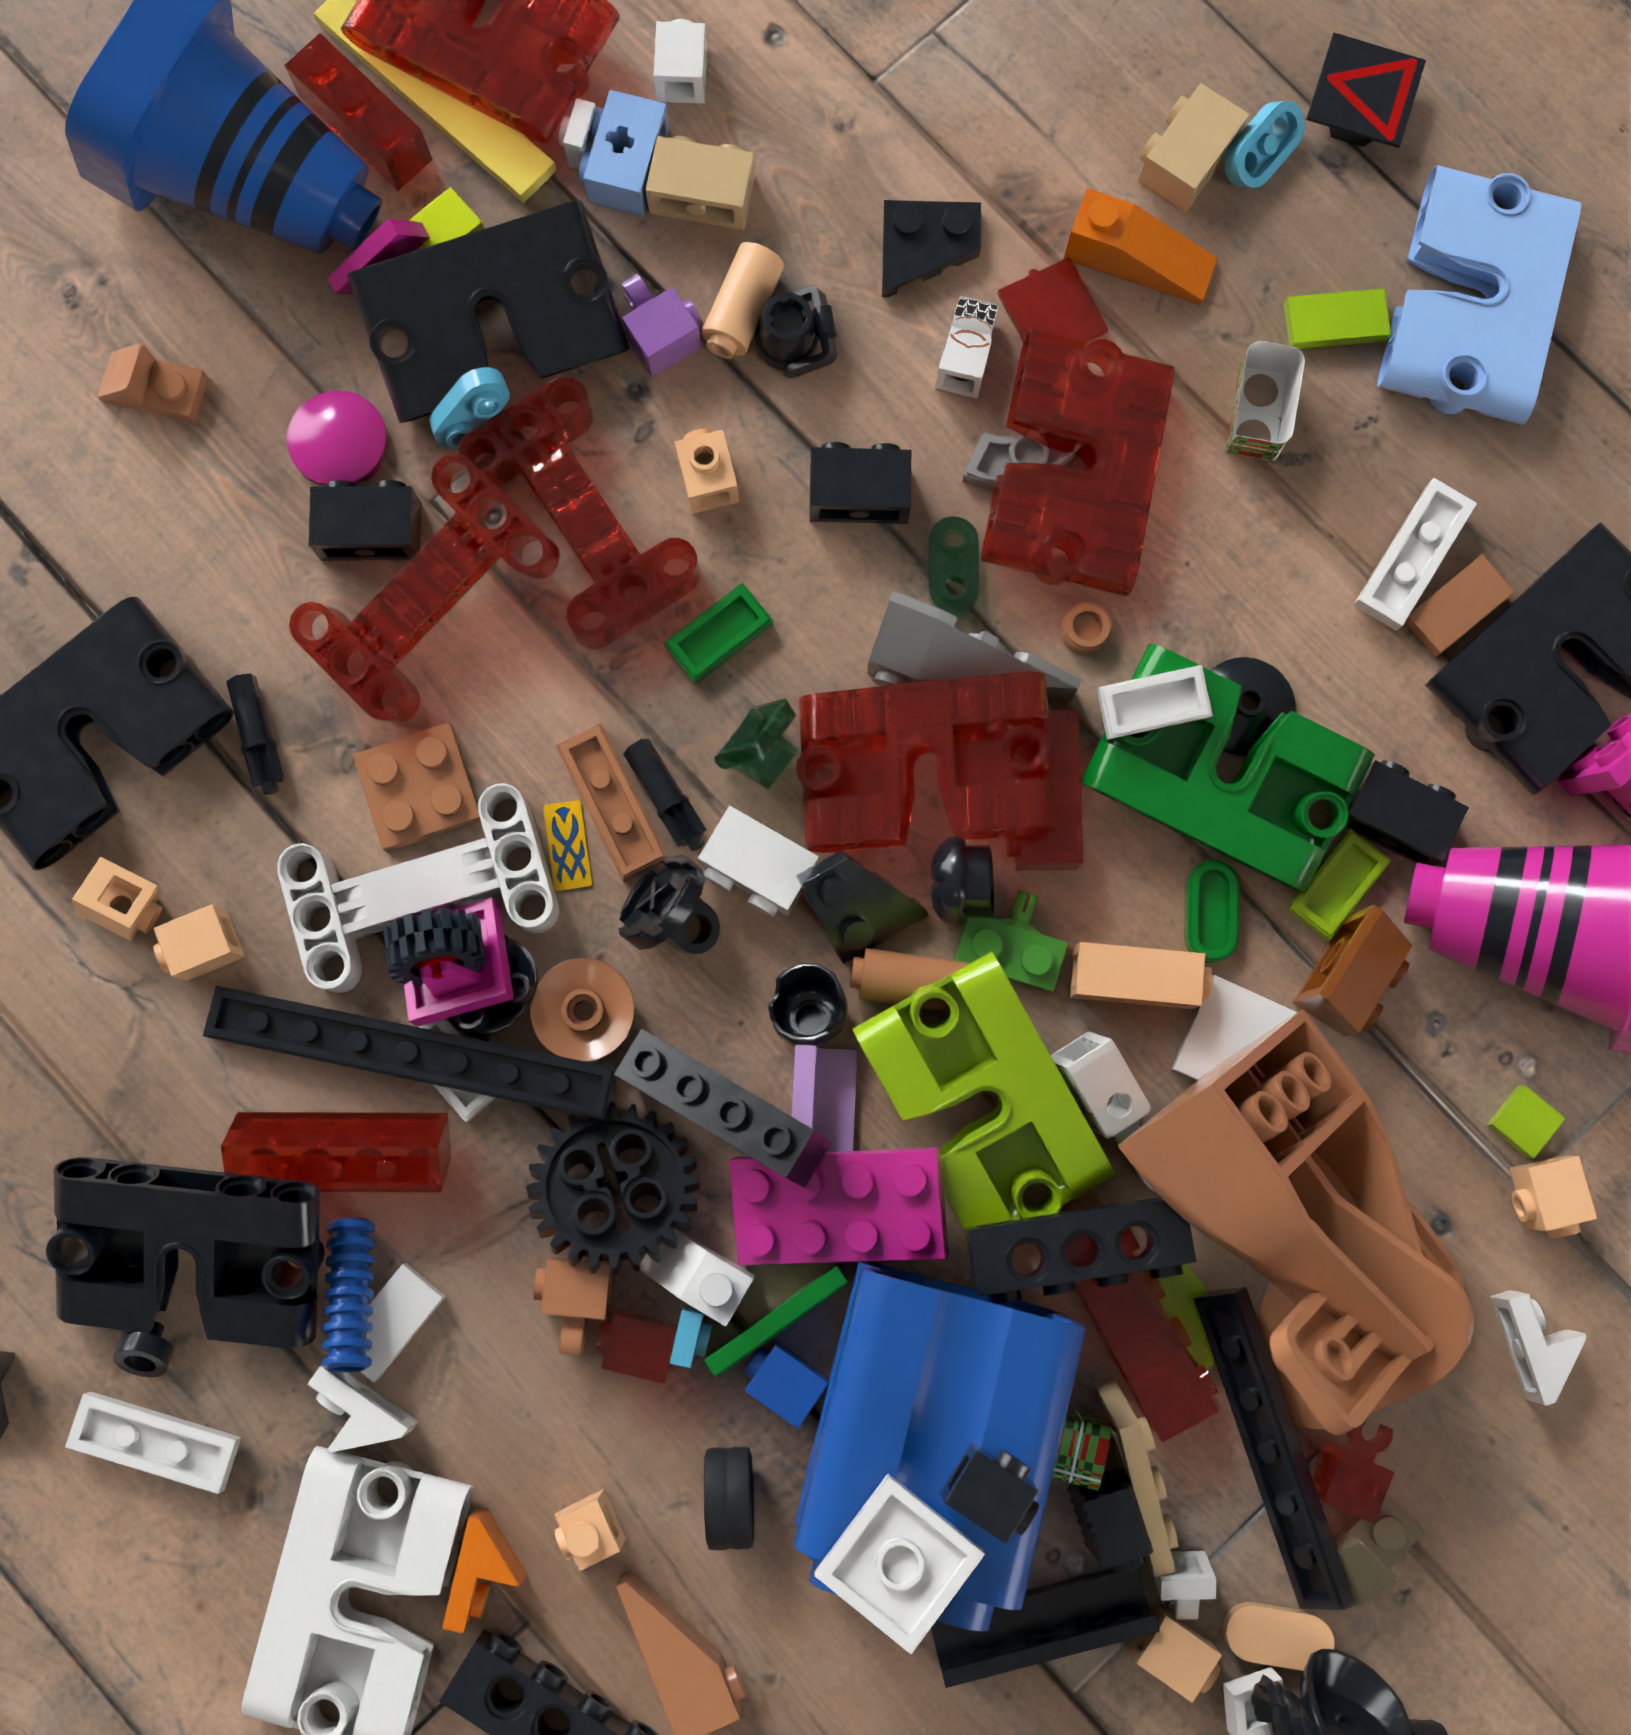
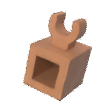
M564 1257L546 1259V1267L537 1269L534 1283V1300L542 1301L541 1314L564 1316L559 1354L581 1355L582 1352L584 1353L587 1318L605 1320L610 1316L614 1276L609 1261H602L595 1274L590 1272L588 1260L582 1259L576 1266L572 1267L569 1264L568 1258Z

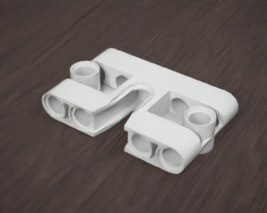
M316 1446L308 1459L303 1473L244 1692L241 1714L245 1717L286 1728L299 1729L302 1735H411L435 1644L388 1618L355 1609L349 1600V1590L351 1587H358L385 1595H440L442 1587L449 1586L451 1583L472 1500L473 1486L414 1471L409 1465L400 1461L383 1463L340 1451L327 1453L328 1448ZM380 1477H388L397 1485L398 1498L396 1503L384 1501L379 1496L377 1483ZM321 1699L330 1700L338 1707L340 1713L338 1722L329 1721L321 1714Z

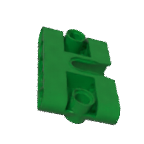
M1149 643L1131 680L1194 667L1199 664L1164 647ZM1203 666L1213 714L1212 717L1145 731L1138 738L1126 735L1107 740L1106 731L1104 732L1080 780L1081 784L1304 894L1333 836L1340 833L1346 826L1349 817L1348 807L1375 756L1372 751L1293 711H1290L1288 714L1282 712L1249 750L1233 781L1224 783L1218 778L1215 767L1230 737L1242 686ZM1321 800L1327 806L1329 816L1324 826L1317 829L1311 824L1308 813L1312 804Z

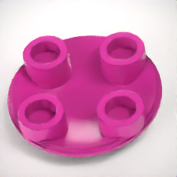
M347 391L325 392L309 399L294 414L287 434L288 451L295 466L305 478L322 485L336 480L355 483L359 480L367 481L373 478L378 472L379 462L383 457L387 441L384 421L375 406L364 397Z

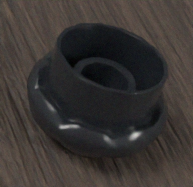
M958 835L946 838L938 845L931 863V878L935 881L931 885V899L937 916L946 925L955 928L961 927L966 922V918H993L994 876L991 846L966 845V841Z

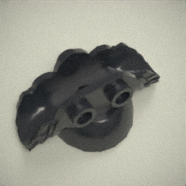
M1320 1649L1310 1654L1301 1677L1300 1698L1278 1681L1274 1682L1264 1674L1260 1682L1254 1685L1253 1693L1250 1696L1257 1721L1268 1723L1270 1735H1448L1445 1727L1432 1719H1409L1402 1701L1393 1688L1373 1668L1358 1658L1335 1649Z

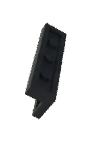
M1138 1568L1123 1573H1111L1110 1569L1026 1590L1022 1609L1009 1610L994 1607L988 1631L967 1630L938 1620L931 1627L945 1688L1160 1632L1156 1615L1148 1606Z

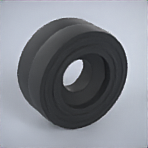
M749 1447L706 1449L704 1456V1520L706 1543L709 1550L753 1548L754 1486L752 1453Z

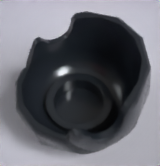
M799 963L781 972L776 978L775 993L772 1001L768 1004L773 1028L781 1039L794 1047L795 1045L821 1047L841 1032L848 1014V1002L834 972L821 964Z

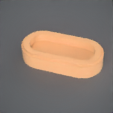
M1242 1602L1232 1607L1223 1621V1636L1226 1644L1235 1655L1247 1662L1304 1671L1311 1653L1320 1649H1334L1335 1645L1334 1636L1329 1626L1319 1616L1309 1611L1256 1602Z

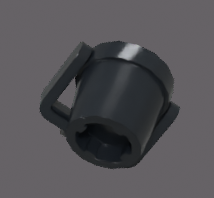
M809 285L791 293L775 295L764 307L756 330V348L760 357L769 366L778 370H784L787 378L799 377L828 366L837 358L835 344L837 332L832 307L828 305L825 293L816 286ZM811 300L813 302L814 307L813 311L811 310L810 305L808 303ZM819 340L821 343L822 352L815 355L818 348Z

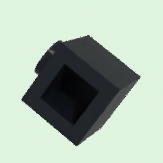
M972 1441L940 1492L946 1505L1006 1545L1014 1532L1019 1535L1025 1533L1039 1509V1503L1034 1500L1039 1491L1033 1482L1027 1478L1031 1468L1002 1448L995 1457Z

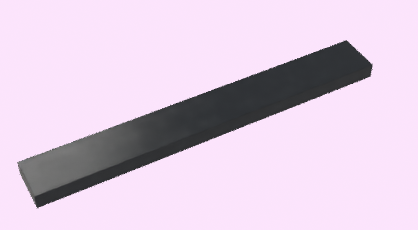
M220 986L215 987L203 1032L204 1037L604 1121L608 1119L617 1076L614 1074L617 1068Z

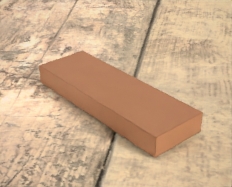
M600 723L555 745L622 881L625 882L661 864L664 859L668 858L602 724Z

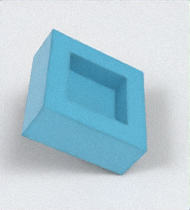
M684 1306L681 1311L670 1364L691 1368L695 1355L706 1356L712 1325L703 1323L705 1314L694 1307Z

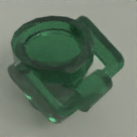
M780 699L752 707L723 748L716 754L714 758L715 763L722 769H734L768 790L798 751V748L783 735L796 717V713L788 700Z

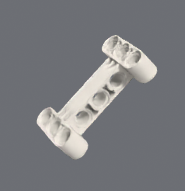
M505 783L494 784L486 788L478 802V812L486 838L340 882L332 859L323 852L304 843L294 844L286 848L279 857L277 872L304 973L308 981L316 987L334 993H346L352 990L360 982L363 973L362 962L355 939L384 931L386 927H391L390 923L394 920L404 921V915L412 913L415 916H420L421 910L430 909L431 913L439 912L440 908H449L450 910L502 895L511 920L522 929L531 933H543L551 929L559 916V903L533 814L523 795L515 787ZM507 799L517 802V811L512 819L506 822L494 820L493 811L499 802ZM519 847L529 848L531 850V860L527 867L520 871L509 870L507 859L512 850ZM315 858L317 862L315 875L306 882H299L297 878L299 865L307 859ZM534 895L543 896L546 903L544 913L535 920L523 919L521 906L526 898ZM327 906L331 916L329 924L321 931L314 932L310 926L311 916L316 909ZM334 955H340L344 961L343 973L338 979L327 981L323 971L324 965L329 958Z

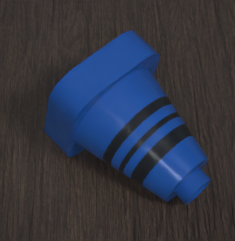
M133 0L81 81L68 111L65 135L80 177L137 212L145 209L158 195L321 254L329 248L334 240L355 251L367 237L382 207L383 199L364 187L369 172L368 165L235 36L230 0Z

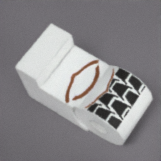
M959 297L945 350L939 364L935 389L978 399L999 305L968 297ZM952 376H956V377H960V378H964V379H969V380H968V381H959V380H956L955 378H953Z

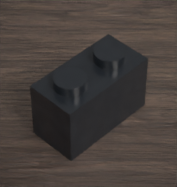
M828 442L821 447H811L809 522L908 524L911 509L912 450L901 449L898 445L891 443L875 444L871 449L851 448L850 445L842 442Z
M336 480L328 482L326 487H310L308 545L321 561L420 560L421 501L412 486H407L405 483L395 480L379 481L376 486H357L352 482Z
M1387 760L1381 762L1373 761L1348 807L1349 817L1345 828L1348 830L1352 829L1358 835L1416 864L1422 863L1435 866L1443 862L1469 807L1456 801V794L1437 784H1428L1426 786L1410 778L1409 770L1400 764Z

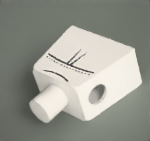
M1087 1031L1050 1055L1093 1131L1107 1139L1114 1137L1119 1145L1143 1125L1140 1119L1150 1113L1152 1110L1151 1105L1112 1039ZM1112 1096V1101L1107 1106L1108 1100Z

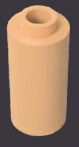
M752 242L741 243L701 331L702 337L707 341V348L717 356L732 359L734 355H745L760 323L764 307L770 300L785 267L783 260L769 248Z

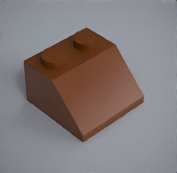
M1372 905L1354 913L1347 918L1333 936L1292 1003L1343 1036L1358 1034L1361 1030L1367 1032L1382 1013L1383 1006L1378 1002L1387 987L1389 986L1392 989L1396 987L1406 974L1410 963L1404 959L1413 945L1386 913L1377 906Z

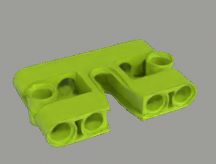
M992 951L934 984L918 988L907 999L853 1028L858 1042L903 1121L954 1107L982 1091H992L997 1094L998 1101L991 1112L964 1126L940 1148L944 1195L964 1231L965 1227L1058 1213L1062 1205L1116 1177L1109 1160ZM931 998H940L947 1003V1013L937 1023H926L919 1017L922 1004ZM1043 1183L1048 1186V1193L1040 1203L1027 1204L1022 1201L1023 1193L1029 1185Z

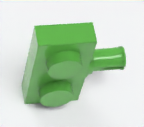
M1018 890L1010 919H966L954 960L970 964L992 951L1007 978L1054 992L1068 942L1043 935L1030 925L1037 899H1039L1038 895L1029 894L1025 910L1022 912L1028 892Z

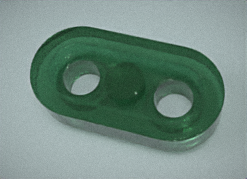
M951 516L938 521L929 534L928 598L931 606L960 618L971 612L979 595V539L975 527L969 521L961 517ZM950 534H956L961 537L963 543L960 546L952 547L946 543L945 537ZM950 582H957L963 587V592L960 595H951L946 591L945 586Z

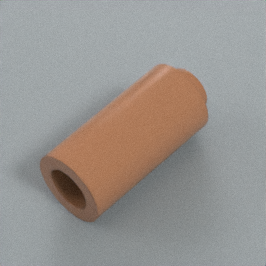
M865 948L864 958L854 957L850 988L860 989V1000L898 1004L910 997L918 988L934 984L969 963ZM931 998L926 1000L921 1008L947 1012V1003L940 998Z

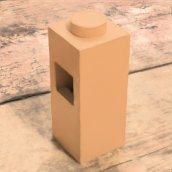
M1079 942L1073 947L1069 998L1192 1010L1202 1006V998H1209L1212 986V970L1210 967H1204L1205 953Z

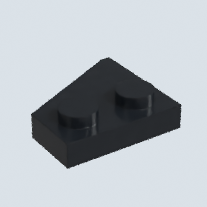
M884 200L882 297H890L897 294L899 287L919 278L926 281L940 275L949 266H960L978 258L981 249V202Z
M842 850L796 875L830 943L843 964L864 953L865 948L871 949L929 916L925 907L917 899L910 898L902 893L888 880L875 872L867 870L859 861Z

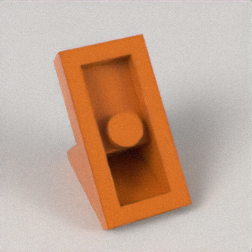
M477 1507L468 1517L442 1629L464 1633L473 1621V1617L482 1618L490 1590V1585L482 1583V1579L518 1587L521 1586L527 1576L522 1564L488 1509Z

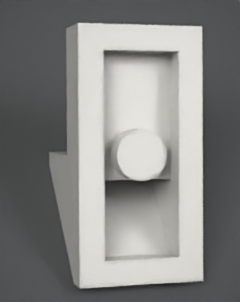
M1508 1290L1490 1296L1525 1399L1544 1406L1556 1403L1585 1343L1586 1333L1567 1329L1544 1336L1542 1331L1546 1330L1544 1314L1539 1304L1534 1299H1531L1528 1293Z
M321 1365L308 1383L310 1387L319 1392L316 1399L326 1409L337 1415H343L344 1412L351 1415L328 1448L327 1453L399 1439L411 1432L418 1423L415 1418L350 1372H330Z

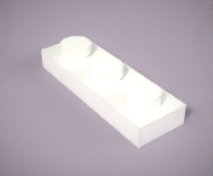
M1433 478L1425 487L1355 601L1354 606L1393 630L1397 631L1400 629L1477 503Z
M90 1391L82 1395L65 1447L219 1494L225 1490L242 1437Z

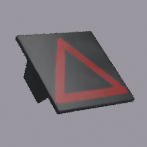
M1333 32L1306 120L1328 126L1331 138L1364 147L1372 141H1377L1399 148L1426 60Z

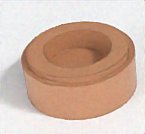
M1081 602L1075 604L1067 611L1060 627L1061 638L1064 644L1075 653L1082 655L1094 654L1100 651L1108 642L1113 629L1112 619L1107 610L1097 603Z

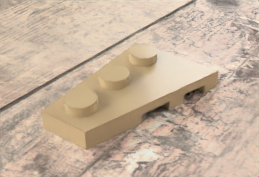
M1114 1377L1094 1382L1098 1400L1102 1403L1115 1427L1112 1428L1110 1438L1112 1449L1115 1452L1123 1475H1129L1127 1482L1133 1486L1154 1551L1152 1554L1145 1556L1154 1577L1176 1572L1171 1549L1179 1547V1543L1169 1514L1162 1516L1159 1501L1167 1499V1493L1159 1468L1157 1466L1150 1467L1147 1452L1155 1450V1443L1146 1417L1137 1419Z

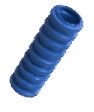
M340 1218L328 1223L326 1230L332 1235V1238L326 1242V1249L331 1251V1255L326 1257L325 1265L331 1268V1272L325 1275V1282L330 1284V1289L324 1292V1298L329 1301V1306L324 1308L323 1315L329 1318V1323L323 1326V1333L328 1335V1340L322 1343V1349L328 1352V1357L322 1360V1367L330 1372H358L372 1365V1358L366 1355L367 1351L372 1348V1341L367 1339V1334L373 1331V1324L367 1322V1319L373 1314V1307L368 1305V1300L374 1297V1291L368 1288V1284L374 1281V1274L369 1271V1267L374 1265L375 1258L369 1255V1251L375 1247V1241L370 1238V1234L375 1232V1224L365 1218Z

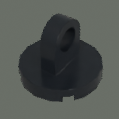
M684 855L668 857L661 862L666 868L658 874L653 870L648 874L646 873L629 893L620 912L619 920L625 925L618 928L619 935L639 950L650 949L666 941L674 949L683 953L702 954L709 951L716 944L720 934V922L717 914L700 898L705 881L703 869ZM696 914L700 919L701 931L699 936L690 942L684 932L685 924L691 915Z

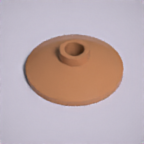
M591 958L570 959L551 968L538 982L535 996L530 1004L532 1026L540 1042L556 1056L585 1062L599 1060L614 1052L627 1038L635 1015L633 994L624 977L607 963ZM582 1002H590L594 1007V1014L587 1021H580L576 1017V1008Z

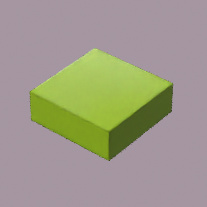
M1518 1085L1486 1125L1527 1159H1534L1566 1118L1526 1085Z

